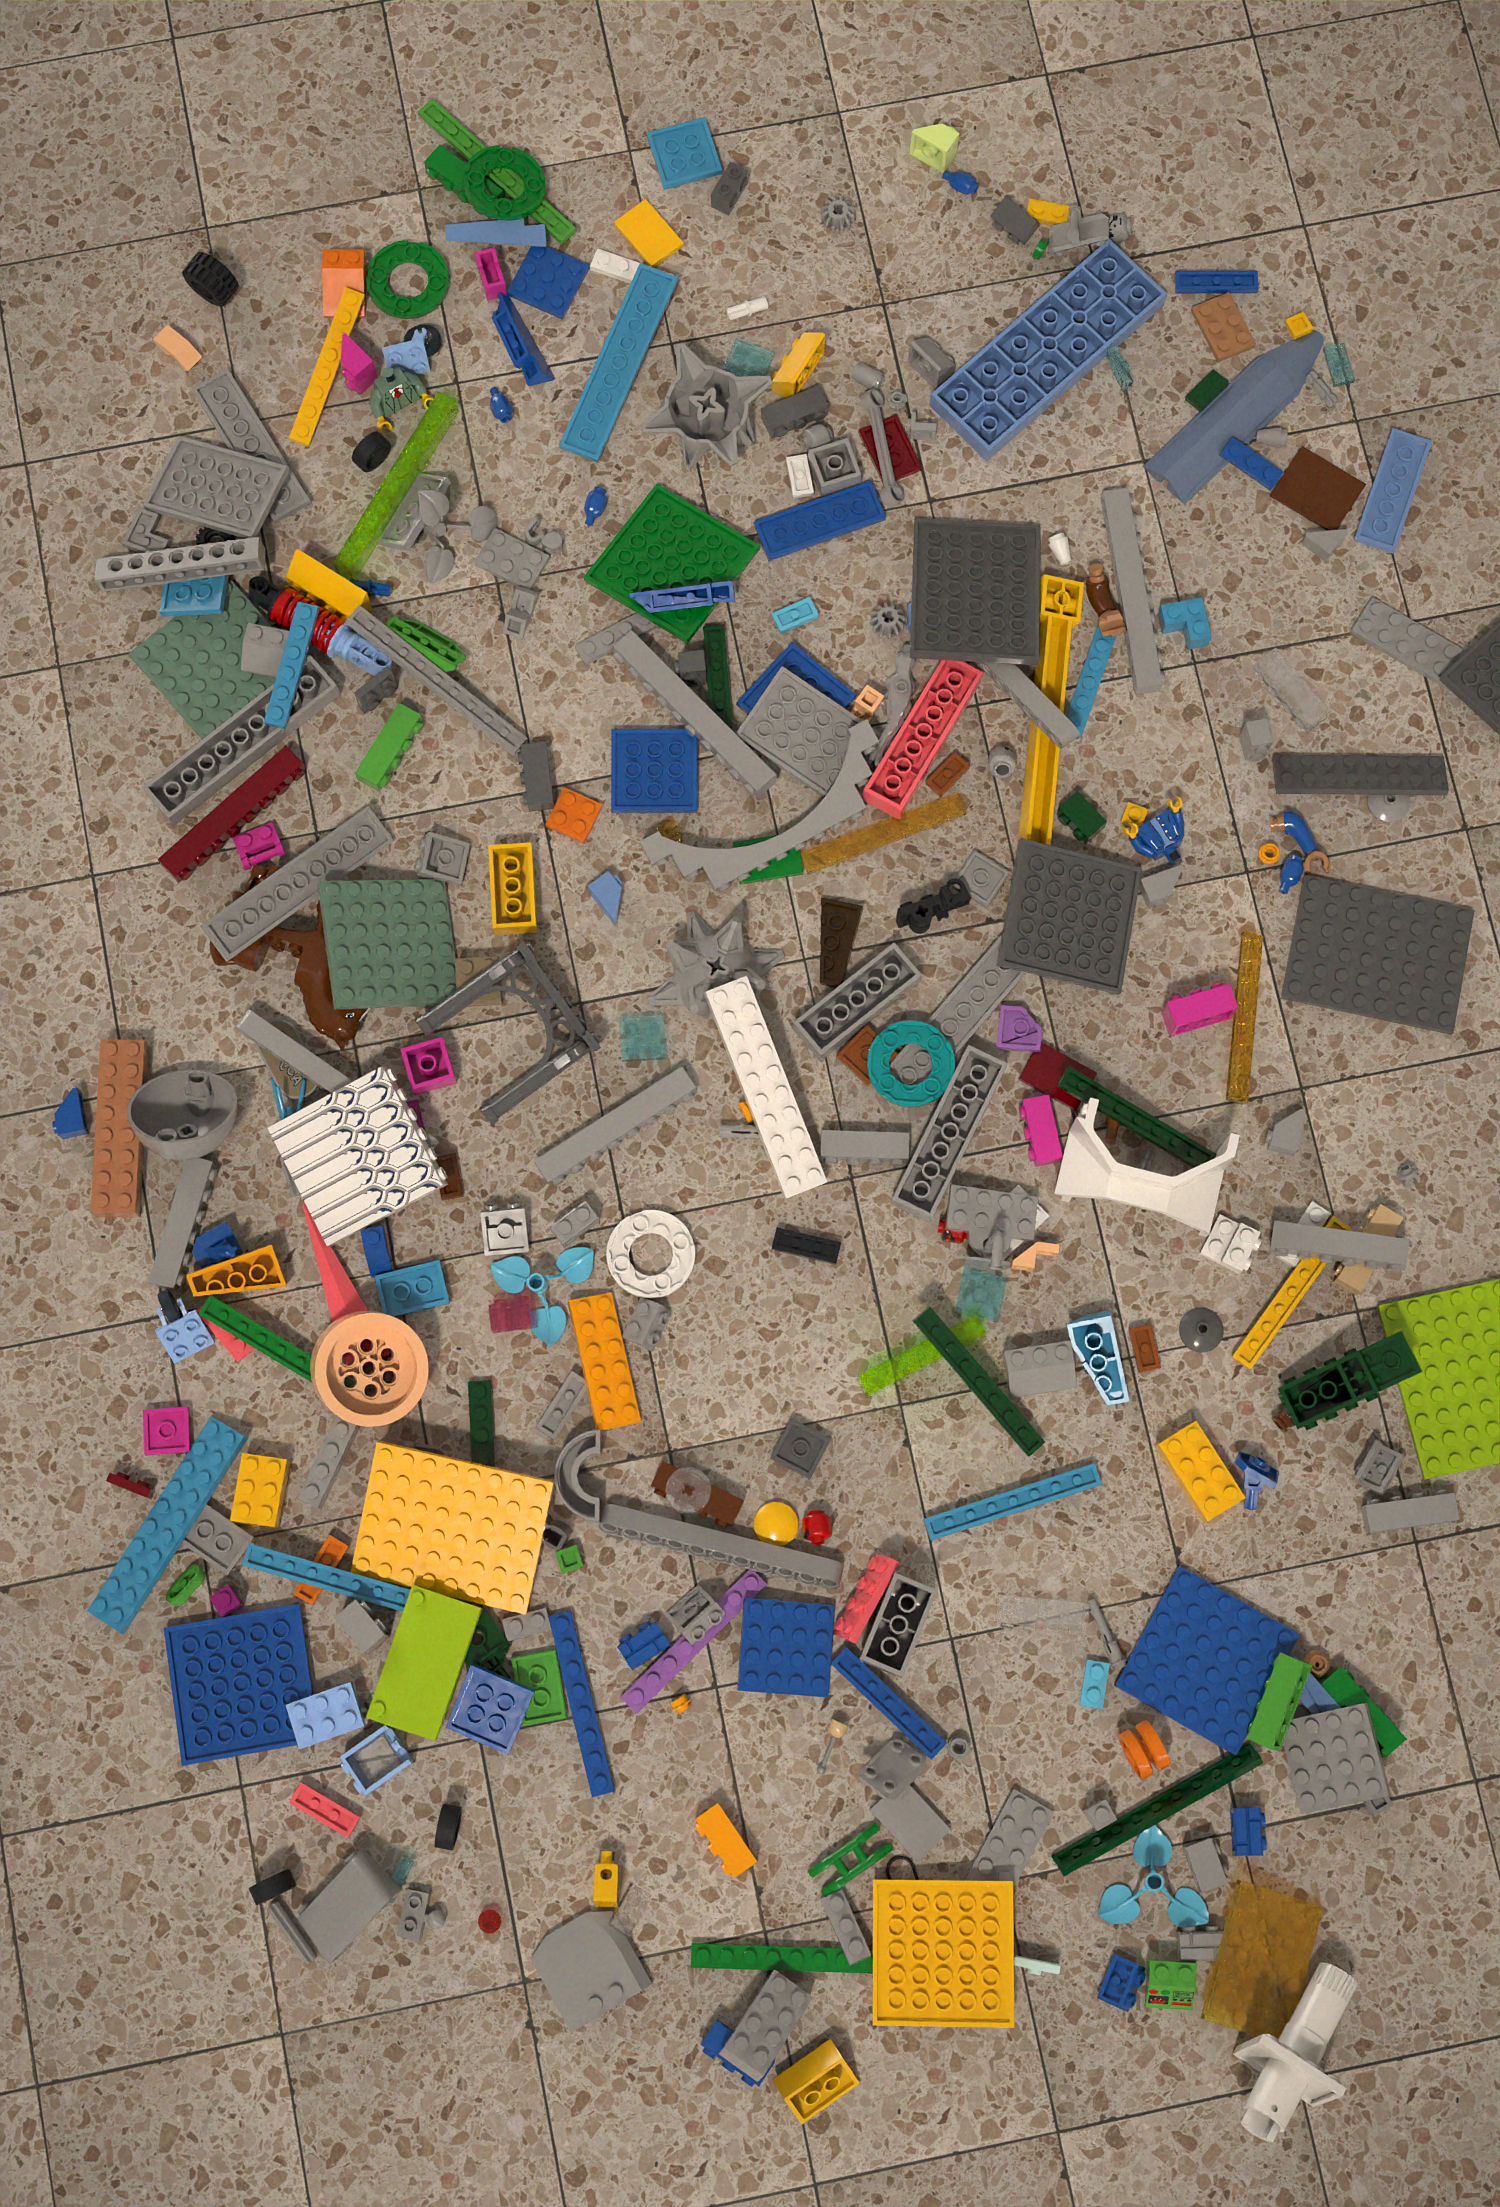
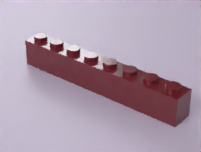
M284 746L160 856L158 861L161 866L178 883L182 880H187L192 875V871L198 866L204 865L214 851L218 852L221 850L230 837L233 838L238 835L241 827L246 823H251L259 811L268 808L277 795L284 794L294 780L298 781L302 778L306 770L303 762L287 746Z

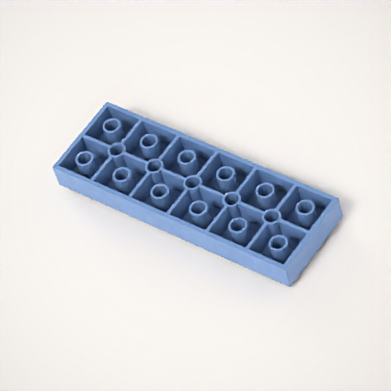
M1109 239L938 387L930 396L929 406L983 459L988 461L1159 311L1165 304L1167 293Z

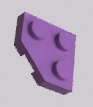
M1001 1005L997 1049L1041 1052L1042 1028L1023 1007Z

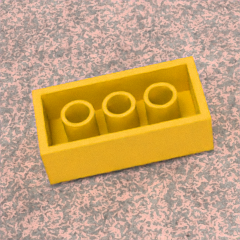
M532 843L488 845L492 929L494 935L538 933Z
M1194 1421L1155 1446L1203 1524L1246 1498L1197 1421Z

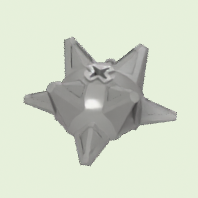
M684 343L676 346L677 377L672 381L659 410L640 425L642 432L676 433L681 438L685 468L692 469L709 448L729 466H734L738 463L737 443L752 446L755 442L748 407L773 382L770 376L736 377L731 372H726L715 366L705 365Z
M696 911L689 912L687 914V942L668 940L666 943L674 969L673 976L652 992L647 999L650 1006L684 1005L693 1013L708 1019H714L704 992L747 976L756 997L766 985L761 977L785 958L783 950L747 948L743 941L741 918L733 917L721 930L715 933Z

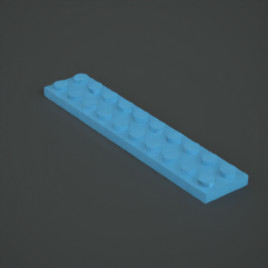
M639 264L561 439L560 449L594 462H599L678 283V277L647 265Z
M211 1416L190 1448V1452L186 1454L87 1612L119 1633L125 1634L247 1441V1437Z

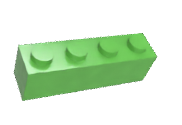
M398 703L356 770L355 775L358 781L380 792L382 787L388 785L393 769L396 770L402 761L401 756L404 752L409 751L413 743V737L415 734H419L424 724L421 714Z
M1279 1653V1656L1273 1662L1271 1677L1265 1683L1263 1698L1257 1704L1255 1719L1249 1725L1247 1739L1280 1752L1313 1665L1288 1654Z

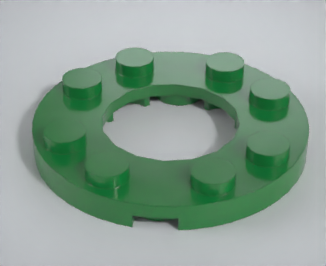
M500 145L484 148L470 158L465 168L463 186L469 201L484 215L498 220H519L531 215L541 205L545 194V175L538 162L526 152L515 147L508 149L500 148ZM496 168L513 170L523 180L524 191L513 200L506 198L498 199L486 189L485 176Z
M408 240L393 242L379 250L369 263L366 278L369 295L374 304L387 315L399 319L423 317L434 311L446 297L449 288V274L446 263L438 251L423 242L415 243L408 242ZM403 263L419 265L428 276V284L424 291L418 296H413V298L396 296L388 286V277L391 271Z

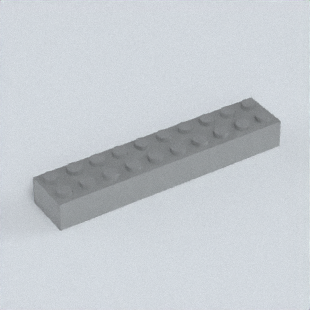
M311 655L305 660L286 729L264 724L274 684H272L142 787L146 795L173 826L340 695L335 682Z

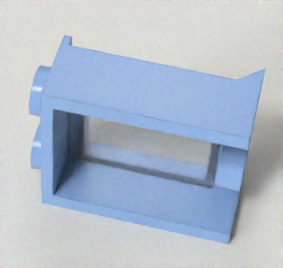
M384 1725L340 1756L343 1761L340 1763L341 1767L347 1775L351 1773L355 1780L353 1782L354 1787L360 1794L364 1793L365 1796L370 1795L387 1781L415 1763L392 1727Z

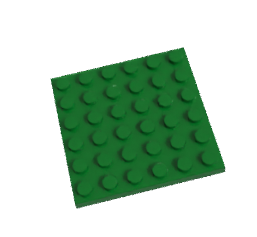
M656 484L585 574L584 581L688 644L719 602H714V605L650 613L635 599H632L629 593L730 580L736 581L758 553L760 545Z

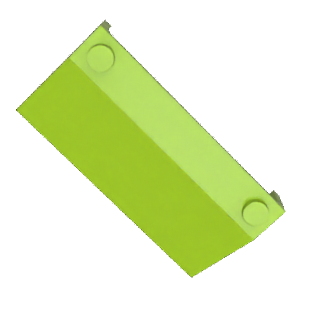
M412 1585L366 1718L437 1741L482 1608Z

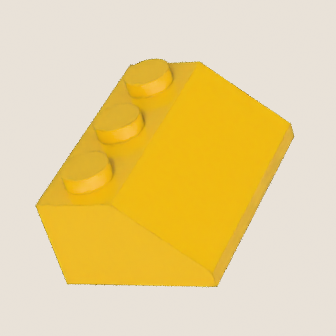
M803 333L800 339H795L791 347V353L784 356L781 362L782 367L779 371H775L771 377L773 382L772 392L783 398L800 393L824 355V333Z
M831 2039L821 2044L814 2051L801 2058L797 2063L773 2079L781 2096L801 2124H804L860 2084Z

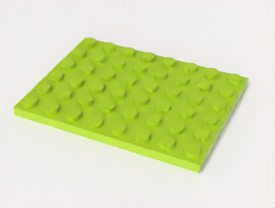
M1500 1279L1378 1305L1377 1309L1385 1338L1403 1330L1423 1372L1398 1383L1423 1480L1500 1464Z

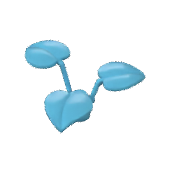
M575 1247L564 1251L556 1261L557 1268L562 1272L553 1275L542 1276L538 1273L530 1275V1265L524 1258L518 1256L508 1257L491 1264L494 1279L506 1292L511 1294L520 1293L524 1290L526 1282L529 1289L538 1293L545 1309L540 1308L533 1312L530 1317V1328L534 1335L548 1346L553 1345L561 1338L567 1324L566 1314L559 1306L549 1308L543 1292L548 1288V1280L561 1278L565 1275L567 1281L573 1284H580L586 1281L593 1270L594 1251L586 1247Z
M1156 1825L1142 1832L1135 1842L1133 1855L1139 1866L1145 1867L1150 1865L1151 1873L1147 1875L1144 1887L1133 1896L1130 1889L1124 1885L1117 1884L1109 1887L1102 1896L1098 1916L1112 1924L1129 1923L1140 1912V1907L1135 1899L1146 1891L1152 1894L1162 1891L1172 1901L1168 1907V1916L1174 1925L1182 1928L1207 1924L1209 1915L1202 1898L1189 1888L1179 1889L1176 1892L1175 1898L1172 1897L1166 1888L1163 1887V1877L1155 1871L1154 1866L1163 1867L1171 1860L1172 1846L1168 1838Z

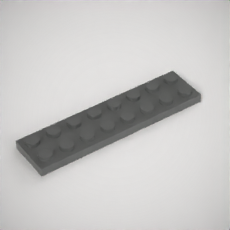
M1273 755L1272 759L1276 794L1447 795L1449 791L1444 756Z

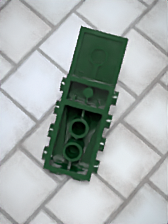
M1403 1330L1357 1351L1356 1347L1344 1352L1345 1357L1336 1360L1334 1357L1323 1362L1324 1367L1316 1370L1315 1367L1304 1371L1303 1377L1296 1379L1293 1376L1284 1380V1385L1278 1388L1280 1392L1278 1395L1282 1404L1286 1405L1290 1413L1288 1416L1297 1429L1305 1427L1306 1431L1318 1426V1420L1325 1418L1326 1421H1329L1339 1416L1338 1411L1344 1408L1347 1412L1359 1407L1357 1402L1364 1400L1370 1402L1379 1397V1392L1423 1372Z

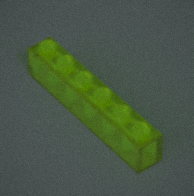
M976 1314L949 1328L965 1348L985 1338L987 1334ZM927 1339L858 1375L857 1381L868 1399L944 1358Z

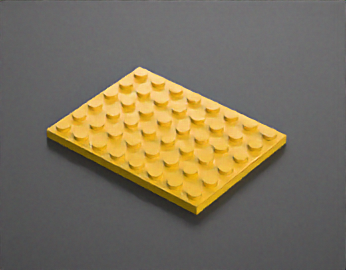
M377 1441L351 1572L410 1588L412 1585L445 1596L526 1615L555 1481Z

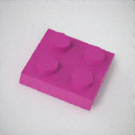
M188 1406L143 1410L145 1456L190 1452V1413Z

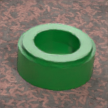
M1041 238L1032 255L1033 258L1041 259L1048 246L1047 240Z

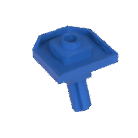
M227 1221L198 1235L192 1249V1253L201 1269L244 1253Z
M1239 1451L1235 1464L1245 1472L1244 1489L1246 1498L1244 1500V1507L1248 1510H1256L1258 1508L1259 1491L1264 1484L1274 1489L1278 1482L1279 1471L1267 1465L1268 1463L1264 1459L1257 1456L1255 1458L1250 1454Z

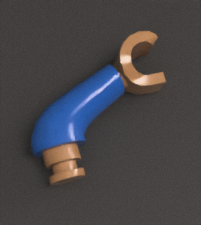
M1284 811V815L1277 816V819L1270 817L1271 833L1275 832L1274 830L1276 829L1279 832L1285 831V834L1292 836L1304 854L1308 856L1305 860L1306 873H1311L1310 864L1316 859L1324 863L1322 869L1329 873L1331 869L1330 860L1324 853L1318 852L1319 848L1304 819L1291 811Z

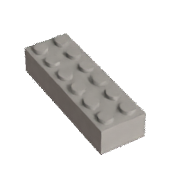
M892 943L793 1022V1030L818 1060L822 1061L920 983L922 974L895 943Z

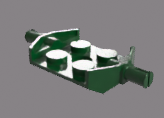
M474 1605L482 1608L475 1632H481L484 1640L480 1645L470 1643L464 1661L469 1668L474 1663L499 1675L503 1673L506 1678L510 1679L511 1677L503 1668V1662L511 1645L484 1606Z

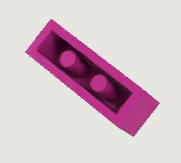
M1049 1094L1023 1099L1019 1107V1115L1021 1120H1025L1026 1124L1023 1132L1025 1140L1030 1142L1031 1148L1028 1149L1030 1162L1034 1161L1035 1167L1061 1162L1063 1155Z

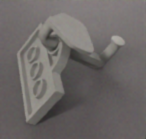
M951 1184L945 1229L967 1232L971 1248L979 1254V1257H967L964 1260V1264L979 1270L1009 1269L1011 1263L1001 1260L1002 1253L1009 1247L1012 1239L1031 1242L1034 1240L1038 1197Z

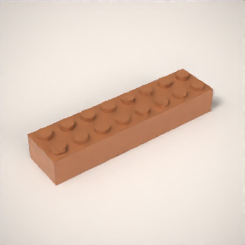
M100 1039L91 1213L95 1217H140L144 1145L135 1136L130 1126L127 1106L133 1094L148 1081L149 1045L145 1040Z

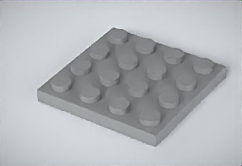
M1367 1703L1292 1719L1283 1745L1301 1814L1391 1796Z

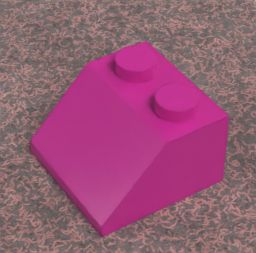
M344 333L342 335L341 366L343 370L341 373L345 378L344 383L350 391L355 390L361 395L378 378L373 360Z

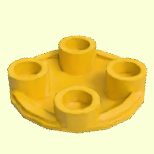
M780 1502L765 1504L758 1510L754 1518V1530L761 1542L784 1546L794 1539L798 1532L799 1522L796 1513L790 1506Z

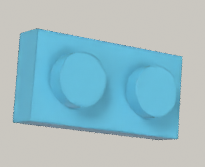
M808 597L771 613V617L779 633L783 634L819 618V614L811 598Z
M1086 1660L1080 1706L1103 1709L1110 1663Z

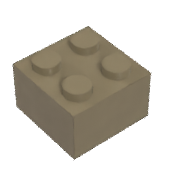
M499 956L455 959L456 991L499 961ZM502 981L498 982L494 986L502 985ZM502 991L487 993L467 1007L503 1005Z

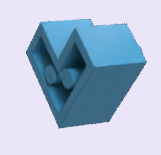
M1202 598L1160 606L1157 615L1162 634L1183 630L1187 650L1209 645L1212 635Z

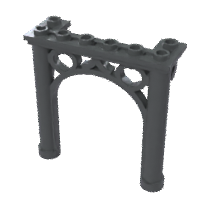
M523 940L517 944V948L424 1015L420 1014L414 1018L427 1037L478 998L496 991L516 994L528 1001L538 1012L545 1026L547 1037L544 1056L532 1071L479 1108L491 1125L498 1122L499 1117L584 1055L601 1048L599 1046L601 1042L594 1031L589 1032V1030H585L583 1026L586 1023L579 1014L575 1016L571 1010L573 1005L566 996L562 998L558 990H560V987L556 981L548 979L545 974L547 969L541 961H535L536 957L533 954L536 951L529 942L525 944ZM525 964L528 967V969L520 968V966ZM524 972L532 980L530 990L523 991L517 989L515 978L518 973ZM512 973L510 978L511 987L494 986ZM538 981L549 998L540 999L536 995L532 998L528 994L536 990ZM540 1005H546L545 1009L543 1010ZM555 1005L565 1020L558 1019L550 1025L549 1019L552 1018L550 1010ZM562 1024L569 1031L570 1037L566 1042H559L553 1038V1028L555 1025ZM575 1033H576V1035L578 1036V1039L575 1040V1041H573L574 1038H575ZM553 1044L559 1047H566L549 1059Z

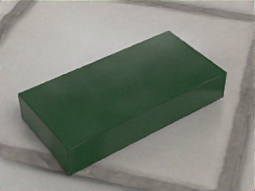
M1213 369L1186 395L1185 401L1199 412H1202L1228 386L1229 381Z

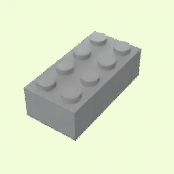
M774 1969L719 2055L758 2082L765 2075L813 1996Z

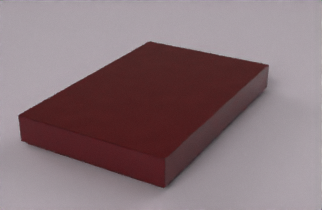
M897 415L882 420L895 481L922 471V466ZM869 425L859 429L858 434L883 483L872 426Z
M1042 1043L1041 1052H1034L1018 1080L1045 1095L1049 1094L1050 1098L1077 1111L1082 1101L1056 1086L1065 1067L1070 1066L1092 1080L1095 1079L1097 1072Z

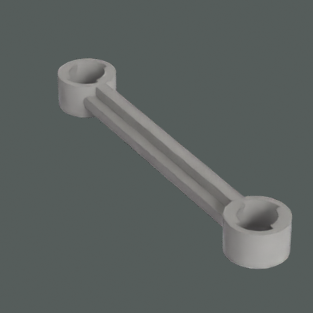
M871 388L863 393L860 399L864 409L869 412L884 483V488L880 492L881 499L887 507L892 508L903 502L904 494L894 478L880 408L884 405V399L876 388Z

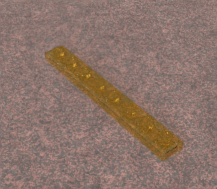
M958 793L905 813L901 816L900 820L894 817L800 853L801 860L809 875L967 814V811Z
M1249 931L1241 932L1235 996L1238 1009L1233 1017L1226 1100L1241 1105L1248 1104L1263 945V936Z

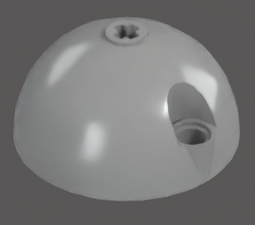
M201 1070L170 1072L148 1081L133 1094L127 1106L128 1121L135 1136L147 1149L166 1159L182 1161L195 1159L217 1149L232 1131L237 1116V1095L227 1080L211 1072Z

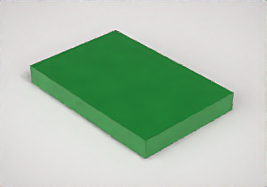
M778 835L733 842V848L760 843ZM794 848L787 852L788 856L778 862L776 858L769 861V867L759 872L756 868L749 872L750 877L739 882V884L803 875L800 851H796Z

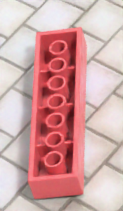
M941 660L864 788L863 801L900 820L978 689L983 676L982 671L963 661Z

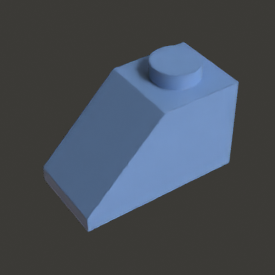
M607 871L588 885V892L613 925L618 922L622 897L621 886L623 884L616 875L612 876Z

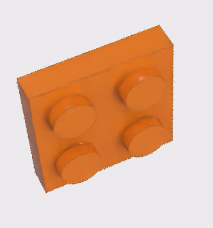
M564 787L545 825L547 828L585 844L603 808V804Z

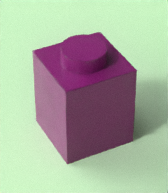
M229 1584L209 1596L221 1617H227L244 1606L234 1587Z

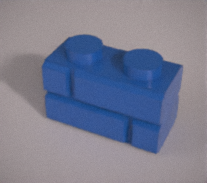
M648 1621L638 1628L640 1632L633 1637L629 1633L619 1640L621 1644L617 1648L632 1671L671 1646L656 1622L651 1624Z
M1230 1808L1232 1856H1263V1851L1267 1850L1266 1836H1262V1827H1265L1266 1824L1265 1813L1261 1812V1808Z

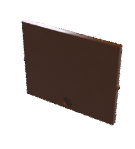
M1302 446L1288 468L1284 470L1283 476L1271 492L1270 497L1327 531L1337 530L1348 512L1352 510L1353 504L1366 484Z

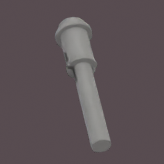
M1096 1599L1088 1601L1089 1608L1105 1642L1103 1647L1112 1664L1110 1668L1113 1667L1114 1671L1127 1666L1125 1662L1127 1659L1123 1658L1117 1640H1113Z

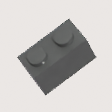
M1006 196L990 215L994 221L992 225L1000 232L1003 229L1008 232V238L1015 244L1020 242L1025 245L1040 226L1037 220Z

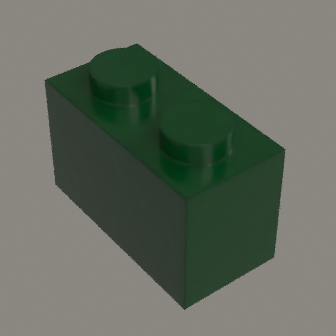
M1078 791L1064 802L1057 811V818L1060 823L1068 826L1073 831L1074 837L1085 844L1100 833L1107 823Z

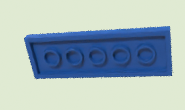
M870 480L754 521L753 525L769 562L886 520V515Z

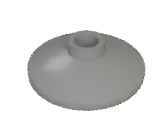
M1368 795L1367 805L1371 814L1378 820L1396 822L1407 814L1410 808L1409 795ZM1391 796L1394 802H1389L1387 797Z

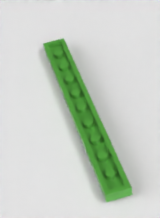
M431 99L418 111L419 117L468 161L475 153L487 148L434 99ZM496 168L486 175L511 200L519 197L524 191L523 180L510 169ZM544 199L538 209L529 215L538 224H545L546 232L561 245L576 233V228Z

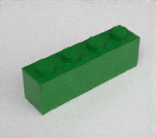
M439 144L424 161L426 174L432 180L436 179L447 191H453L457 194L462 202H468L472 205L466 196L463 186V177L467 164ZM485 177L484 182L488 192L493 196L495 195L498 199L504 198L503 190ZM473 206L474 210H475L477 213H479L480 215L483 214L482 212H480L478 209H476V208Z

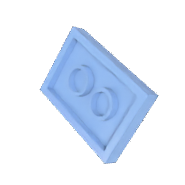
M353 1682L286 1704L299 1749L366 1726Z

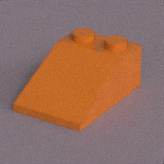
M323 249L322 287L324 318H334L345 287L365 294L357 317L365 318L367 260L364 250Z

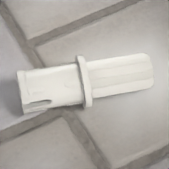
M764 296L751 301L744 300L742 304L729 307L727 315L730 320L745 315L749 317L752 313L768 309V303Z

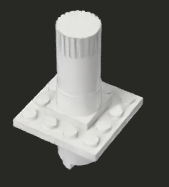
M1320 1962L1279 2039L1270 2034H1262L1236 2046L1233 2055L1261 2073L1243 2107L1246 2113L1241 2121V2125L1262 2140L1273 2142L1278 2132L1285 2131L1300 2100L1315 2107L1342 2097L1346 2090L1338 2078L1330 2074L1327 2076L1321 2072L1322 2068L1318 2066L1327 2049V2044L1358 1985L1354 1978L1342 1969L1332 1964Z

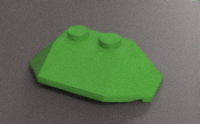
M393 616L384 624L443 672L455 670L466 658L456 642L421 622Z

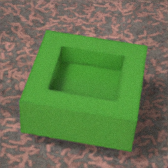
M577 1545L555 1552L562 1574L584 1567Z

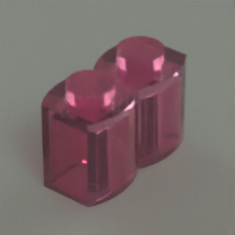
M529 1296L516 1297V1301L507 1302V1299L494 1300V1304L488 1305L491 1332L493 1333L538 1327L535 1301L529 1299Z

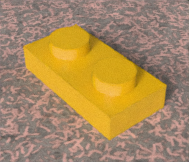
M1029 198L1027 213L1037 220L1038 223L1053 226L1067 222L1070 206Z

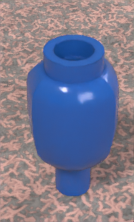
M945 170L942 178L949 181L950 186L954 190L964 195H975L978 190L979 183L976 182L974 176L966 172L956 171L950 173Z
M493 387L490 389L492 395L490 399L491 411L494 417L499 419L501 423H507L512 419L513 407L509 399L504 394L499 393L497 387Z
M594 487V490L588 493L584 505V511L587 515L585 524L593 526L595 518L600 517L604 512L608 501L605 489Z
M1291 855L1290 859L1284 862L1280 873L1282 885L1279 892L1287 894L1289 888L1296 885L1304 871L1303 859L1301 857Z

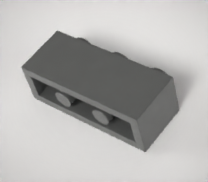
M818 385L761 408V419L771 439L783 437L791 430L802 429L808 423L821 421L828 415V404Z
M546 741L520 744L521 752H517L519 765L523 764L524 772H520L521 785L526 786V792H522L523 804L528 805L529 812L553 809L554 799Z

